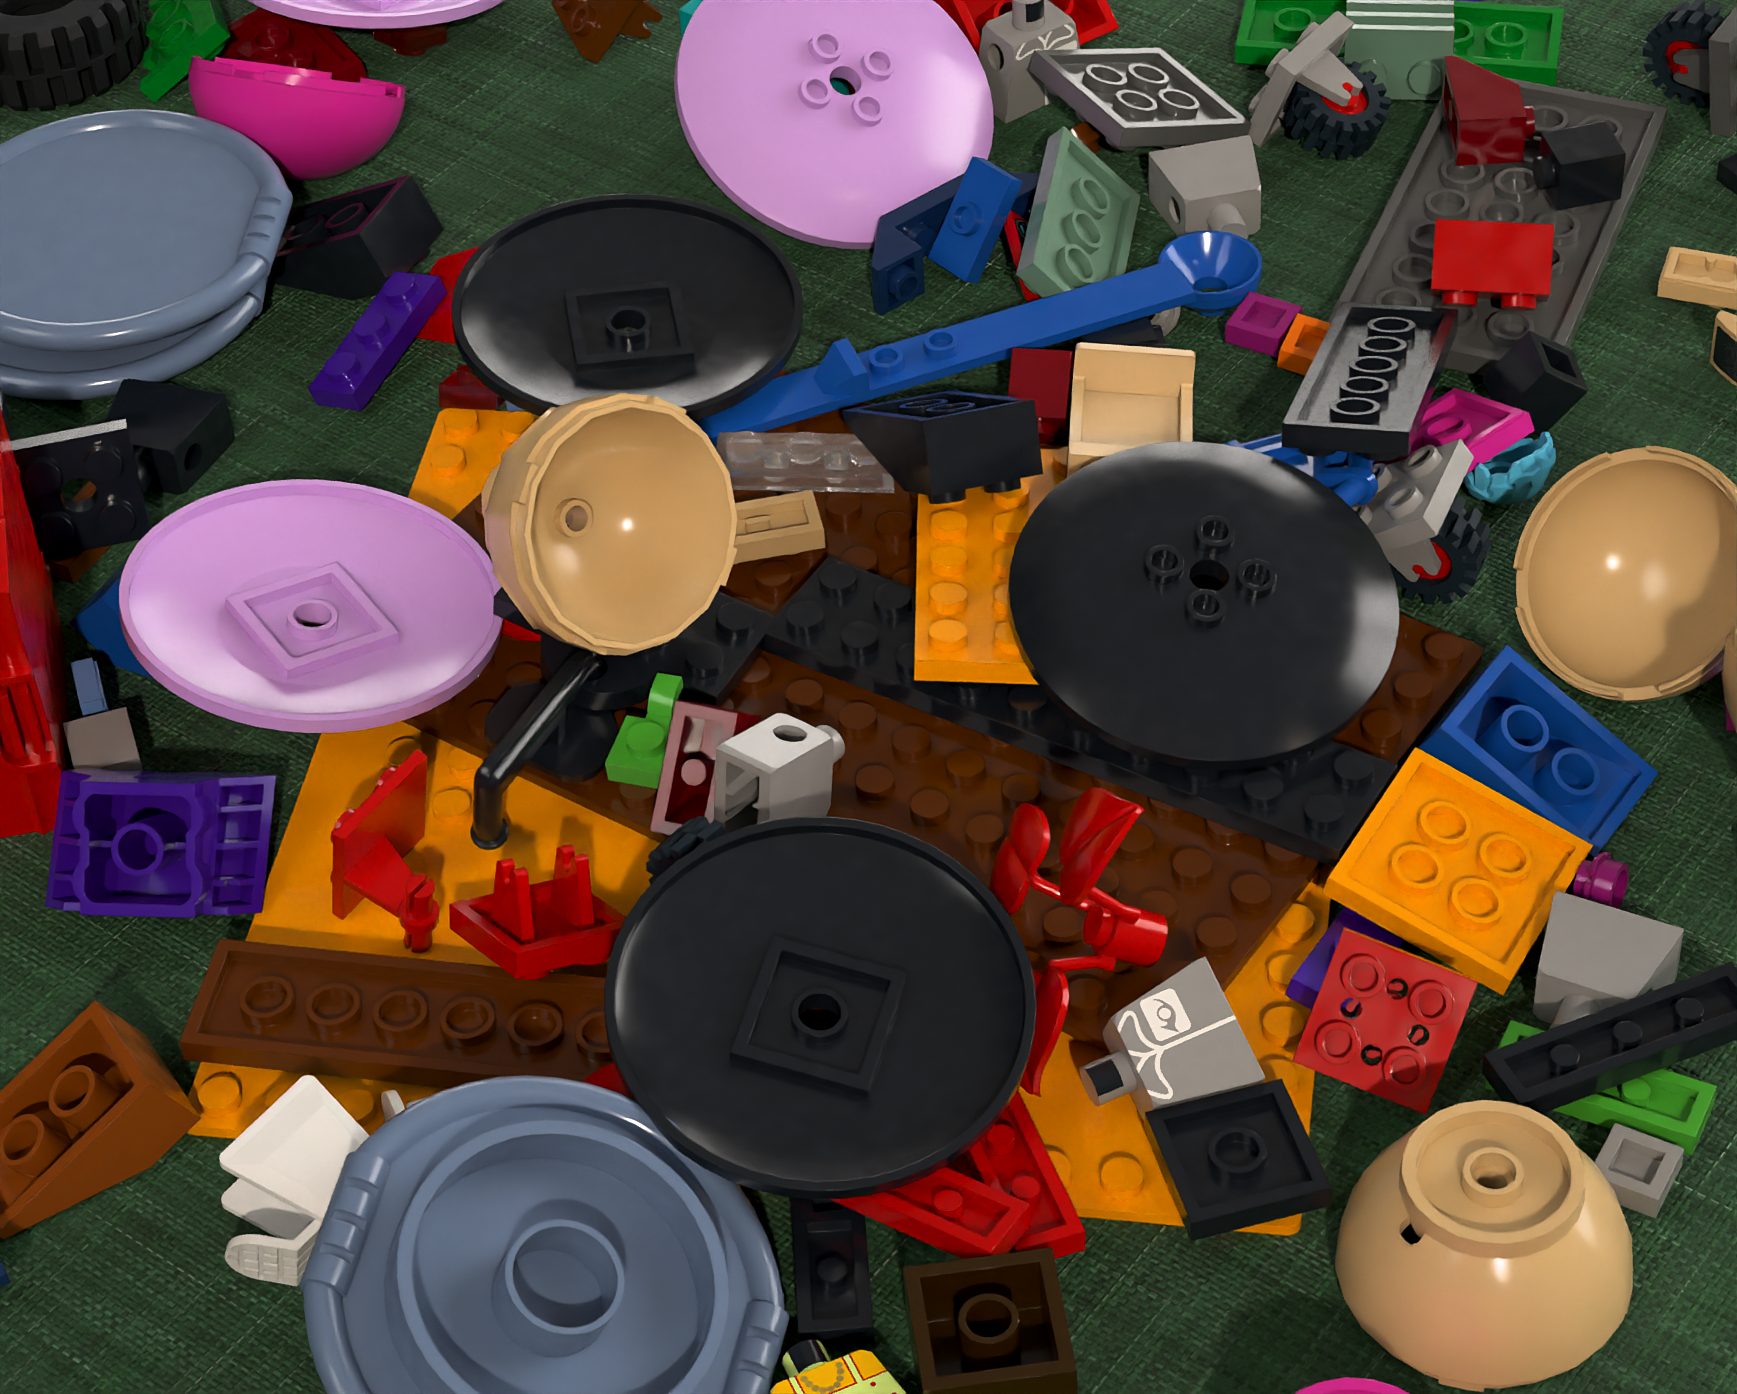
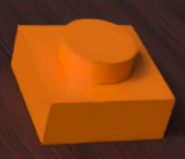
M1297 313L1280 348L1277 367L1306 376L1331 323Z

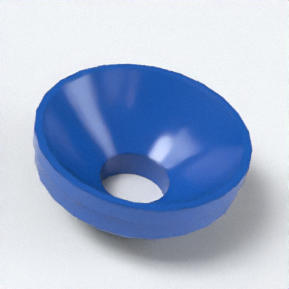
M1198 231L1188 233L1168 243L1158 258V264L1170 260L1175 263L1196 292V302L1182 306L1198 311L1202 316L1225 314V310L1241 304L1250 291L1255 292L1257 290L1262 275V257L1259 250L1250 241L1229 232ZM1204 288H1215V289H1219V290H1221V291H1219V292H1201V291H1198V290H1201V289H1204Z

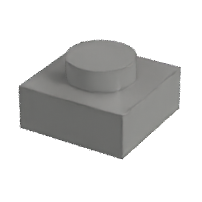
M1615 1123L1594 1163L1614 1189L1621 1206L1656 1218L1681 1169L1684 1148Z

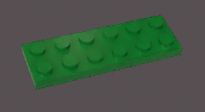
M1246 0L1235 44V63L1252 64L1256 67L1267 68L1273 58L1283 48L1290 52L1295 48L1299 37L1311 23L1316 22L1318 25H1321L1337 10L1346 16V0ZM1453 0L1455 26L1453 55L1505 78L1555 87L1564 8ZM1345 43L1338 57L1344 58Z

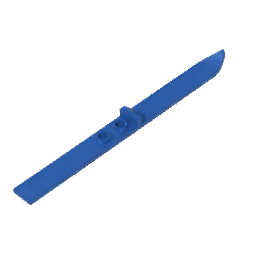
M1170 260L949 327L934 329L928 333L892 344L877 346L872 350L858 354L848 338L833 342L820 365L772 379L761 390L741 403L718 414L694 422L708 435L715 447L1012 357L1013 348L1040 349L1196 302V292L1175 263Z

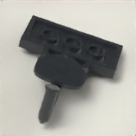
M501 587L494 595L493 614L541 635L540 666L541 675L546 682L509 689L486 717L484 735L486 741L494 750L477 769L474 776L473 824L470 829L473 843L480 849L495 850L507 841L509 826L506 820L502 818L503 793L525 765L564 782H584L597 776L605 767L606 759L619 733L612 710H621L644 702L649 697L657 673L682 677L683 688L678 698L688 702H699L721 707L764 651L765 633L775 616L717 591L709 608L669 642L626 656H605L558 641L540 629H533L503 587Z

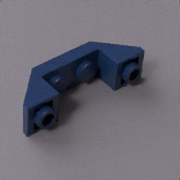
M965 173L880 217L871 263L874 311L880 316L925 293L923 258L929 255ZM1009 173L1023 182L1011 210L1029 222L1040 174ZM1003 226L999 238L1007 244H1009L1006 231Z

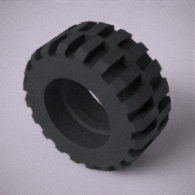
M0 0V108L3 105H8L13 111L27 112L28 108H39L40 111L55 110V106L69 104V107L84 103V98L94 95L97 98L109 92L110 85L113 83H122L129 76L131 69L136 68L147 44L146 29L139 0Z

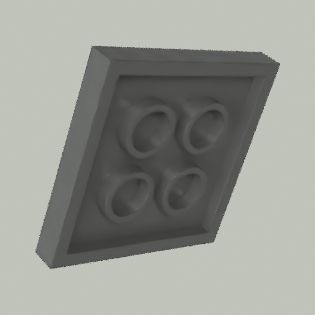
M1161 48L1034 50L1028 69L1046 85L1049 93L1062 98L1076 111L1075 114L1079 119L1092 124L1106 137V142L1109 145L1124 151H1134L1137 147L1159 146L1169 149L1179 147L1180 145H1192L1246 136L1252 124Z

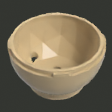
M1478 1100L1459 1103L1439 1110L1382 1150L1363 1172L1351 1192L1342 1216L1337 1236L1335 1270L1344 1300L1361 1328L1391 1355L1421 1373L1438 1379V1384L1484 1392V1388L1500 1389L1532 1384L1577 1367L1605 1345L1624 1320L1625 1314L1628 1313L1633 1290L1632 1237L1614 1189L1598 1166L1574 1144L1567 1132L1550 1118L1531 1108L1503 1101ZM1410 1224L1416 1235L1420 1238L1418 1243L1409 1244L1401 1235Z

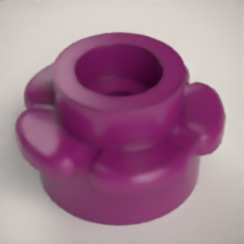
M1608 852L1598 854L1593 861L1584 860L1576 873L1573 896L1620 909L1628 886V865L1612 860V856Z

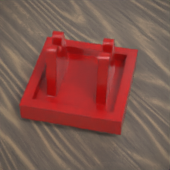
M572 844L557 847L553 880L529 885L528 871L525 867L515 869V863L512 858L502 859L496 862L493 894L449 904L450 929L515 979L522 980L541 979L549 975L550 970L574 964L597 965L606 962L611 956L615 940L626 919V916L592 893L588 857L586 854L575 855Z

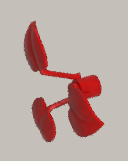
M1100 787L1087 789L1077 800L1067 820L1059 846V857L1064 865L1059 875L1060 886L1043 879L1037 872L1049 848L1050 829L1044 812L1039 807L1028 803H1022L1016 808L1010 822L1009 834L1003 840L996 854L990 875L989 890L994 894L1008 915H1012L1019 910L1025 900L1029 886L1062 901L1064 905L1087 912L1083 925V940L1086 944L1092 945L1096 955L1052 959L1047 963L1044 973L1032 969L1037 1006L1035 1033L1028 1065L1020 1086L1027 1093L1041 1097V1076L1057 1043L1068 1010L1069 987L1066 976L1063 973L1090 968H1099L1112 972L1115 968L1116 960L1151 968L1161 957L1167 940L1168 926L1164 915L1121 903L1095 887L1097 880L1140 814L1144 812V808L1140 805L1122 799L1111 791Z

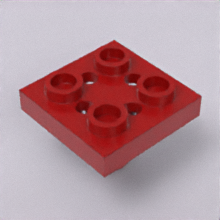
M1344 927L1292 1062L1427 1114L1475 992L1478 979ZM1399 978L1407 983L1408 992L1405 996H1402L1398 992L1396 993L1394 991H1390H1401L1404 987L1402 982L1394 981L1393 983L1390 982L1391 980ZM1353 998L1347 1002L1346 1010L1348 1012H1352L1357 1004L1360 1003L1357 1017L1350 1018L1342 1013L1341 1004L1343 1001ZM1422 1025L1426 1027L1429 1032L1426 1042L1416 1044L1417 1040L1421 1039L1424 1035L1423 1028H1417L1411 1038H1408L1412 1031V1026ZM1367 1045L1379 1047L1381 1050L1368 1049L1366 1055L1371 1059L1378 1057L1381 1060L1374 1064L1365 1062L1361 1055L1363 1048Z

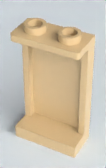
M1077 343L1075 346L1071 393L1067 478L1081 468L1103 457L1126 449L1166 442H1193L1195 352L1181 349Z

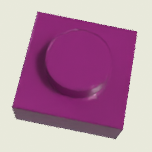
M1250 291L1225 324V342L1251 349L1254 352L1278 357L1280 348L1297 313L1302 314L1303 307Z

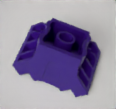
M87 768L62 770L45 907L62 911H80V915L196 918L202 914L237 915L262 913L276 775L261 772L224 773L219 771L176 773L154 772V770L141 769L109 771Z

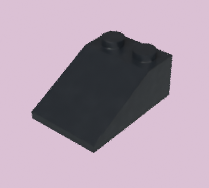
M411 174L290 209L267 282L347 300H356L374 294L377 296L394 271L408 272L413 266L429 256L431 253L429 246L444 228Z
M949 390L842 410L844 423L900 487L906 492L928 495L930 504L962 501L966 499L965 489L984 486V492L986 493L1017 490L1021 488L1020 478L1043 474L1035 401L1033 399Z

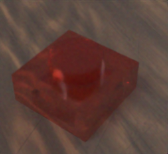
M446 22L406 29L373 30V37L375 40L395 48V52L400 55H420L426 51V47L446 42Z
M467 365L457 367V372H453L439 384V408L497 410L506 401L486 387Z

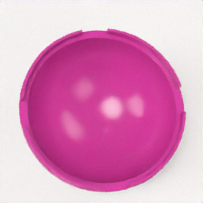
M191 56L189 67V90L197 116L226 125L255 142L273 159L280 169L283 178L287 180L309 181L330 178L355 169L371 159L384 147L396 130L406 100V86L360 77V83L332 80L331 72L217 57H215L214 61L201 59V56Z

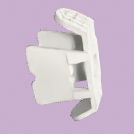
M305 1075L301 1077L233 1141L219 1157L221 1168L239 1178L223 1193L221 1198L223 1208L275 1236L245 1234L236 1236L228 1242L225 1252L227 1264L235 1271L250 1278L292 1286L300 1284L345 1158L348 1153L356 1151L370 1137L314 1076ZM396 1090L382 1093V1110L384 1120L387 1122L405 1110Z

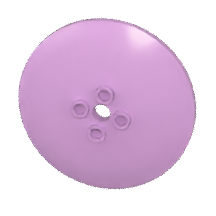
M703 0L688 23L677 52L674 69L676 108L688 144L698 162L712 181L740 208L760 222L799 240L841 249L874 248L881 216L965 173L972 156L988 160L994 131V111L986 74L965 34L955 21L933 0ZM835 77L846 79L853 85L855 94L843 95L838 93L832 87L830 79Z
M317 479L267 481L243 485L203 497L178 509L149 530L128 557L122 571L119 585V618L124 637L139 663L154 679L185 701L212 714L255 727L288 732L338 733L385 726L412 718L439 706L464 690L484 670L498 647L503 629V618L493 614L494 595L502 586L492 573L493 563L481 546L464 529L428 506L386 490L354 483ZM308 623L312 627L303 626L301 624Z

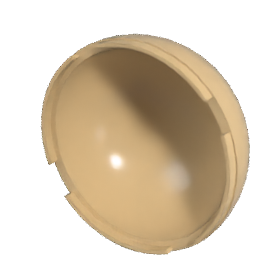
M1660 446L1632 448L1612 454L1605 452L1581 463L1565 474L1550 488L1533 510L1520 537L1513 568L1517 570L1516 596L1518 607L1515 608L1517 618L1524 636L1539 659L1554 674L1573 687L1597 697L1621 702H1648L1674 697L1695 689L1722 671L1726 635L1732 632L1737 624V486L1708 462L1694 455Z

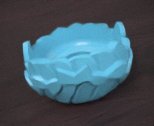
M1542 432L1540 438L1535 441L1531 438H1522L1485 463H1477L1475 469L1467 473L1463 479L1468 493L1480 501L1485 500L1498 505L1517 504L1532 498L1544 485L1557 458L1550 433Z

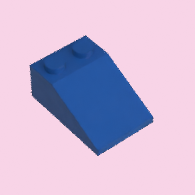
M1508 645L1472 680L1418 747V749L1592 844L1593 847L1586 858L1588 861H1592L1659 773Z

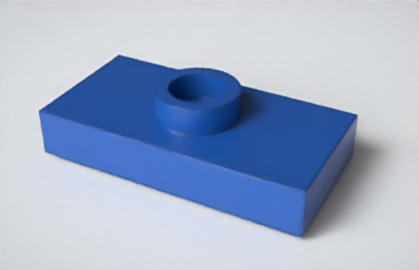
M972 156L928 258L963 281L978 284L1023 182L988 160Z

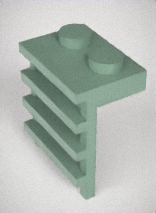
M1346 0V17L1354 22V25L1345 41L1344 65L1351 67L1353 61L1362 64L1359 72L1363 75L1371 70L1377 75L1373 84L1383 83L1387 89L1384 97L1403 100H1440L1442 97L1444 56H1453L1454 1Z

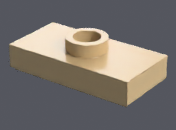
M1670 246L1659 279L1657 296L1705 304L1717 309L1728 308L1737 310V257Z

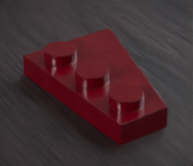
M261 7L227 26L230 37L227 39L222 51L216 56L218 58L331 72L332 80L358 82L360 77H367L361 60L327 25L290 18Z

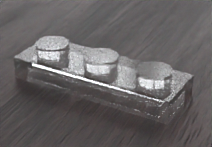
M740 431L719 432L716 451L730 473L732 490L895 492L896 481L855 434Z

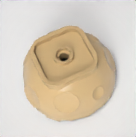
M626 393L590 396L557 408H549L501 456L502 462L490 472L481 491L486 547L493 563L492 573L533 629H540L558 641L600 655L626 656L669 642L677 637L709 608L719 587L726 586L738 550L733 547L738 518L730 473L708 435L686 415L687 410L656 396ZM571 508L573 517L571 525L568 527L566 524V514Z

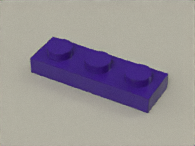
M394 271L308 387L317 405L358 411L363 410L446 296L447 291L439 276Z

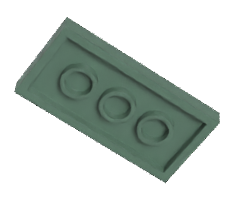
M1065 126L1048 137L1016 273L1032 293L1040 295L1042 298L1125 274L1140 201V195Z

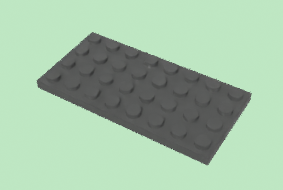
M1507 78L1519 84L1524 106H1532L1534 110V138L1525 139L1523 162L1456 166L1441 97L1328 323H1332L1341 302L1458 309V331L1444 368L1472 375L1484 376L1529 330L1570 349L1666 127L1668 108ZM1606 121L1626 152L1621 199L1557 211L1545 190L1540 191L1537 188L1533 177L1532 164L1533 159L1538 157L1540 153L1541 133ZM1436 219L1554 224L1550 296L1548 301H1536V310L1531 311L1502 309L1501 299L1478 298L1477 307L1473 308L1443 306L1442 296H1431Z

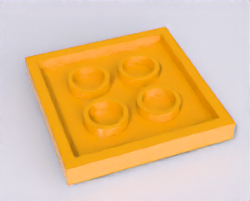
M1415 747L1328 877L1322 893L1463 974L1478 979L1479 983L1503 996L1547 925L1556 890L1564 893L1567 892L1576 877L1580 864L1586 860L1593 845Z

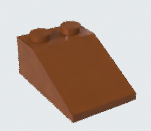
M96 1000L0 1091V1237L3 1239L150 1168L201 1119L147 1036Z

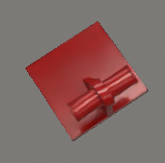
M416 749L398 768L392 766L382 774L375 785L373 793L357 809H348L337 820L330 837L333 843V869L330 875V882L332 883V914L343 920L364 898H367L399 918L401 927L405 929V948L408 950L412 946L411 952L420 954L428 951L432 946V930L439 923L440 908L437 901L433 899L435 891L433 879L430 878L426 883L427 875H414L403 860L408 852L424 837L427 755Z

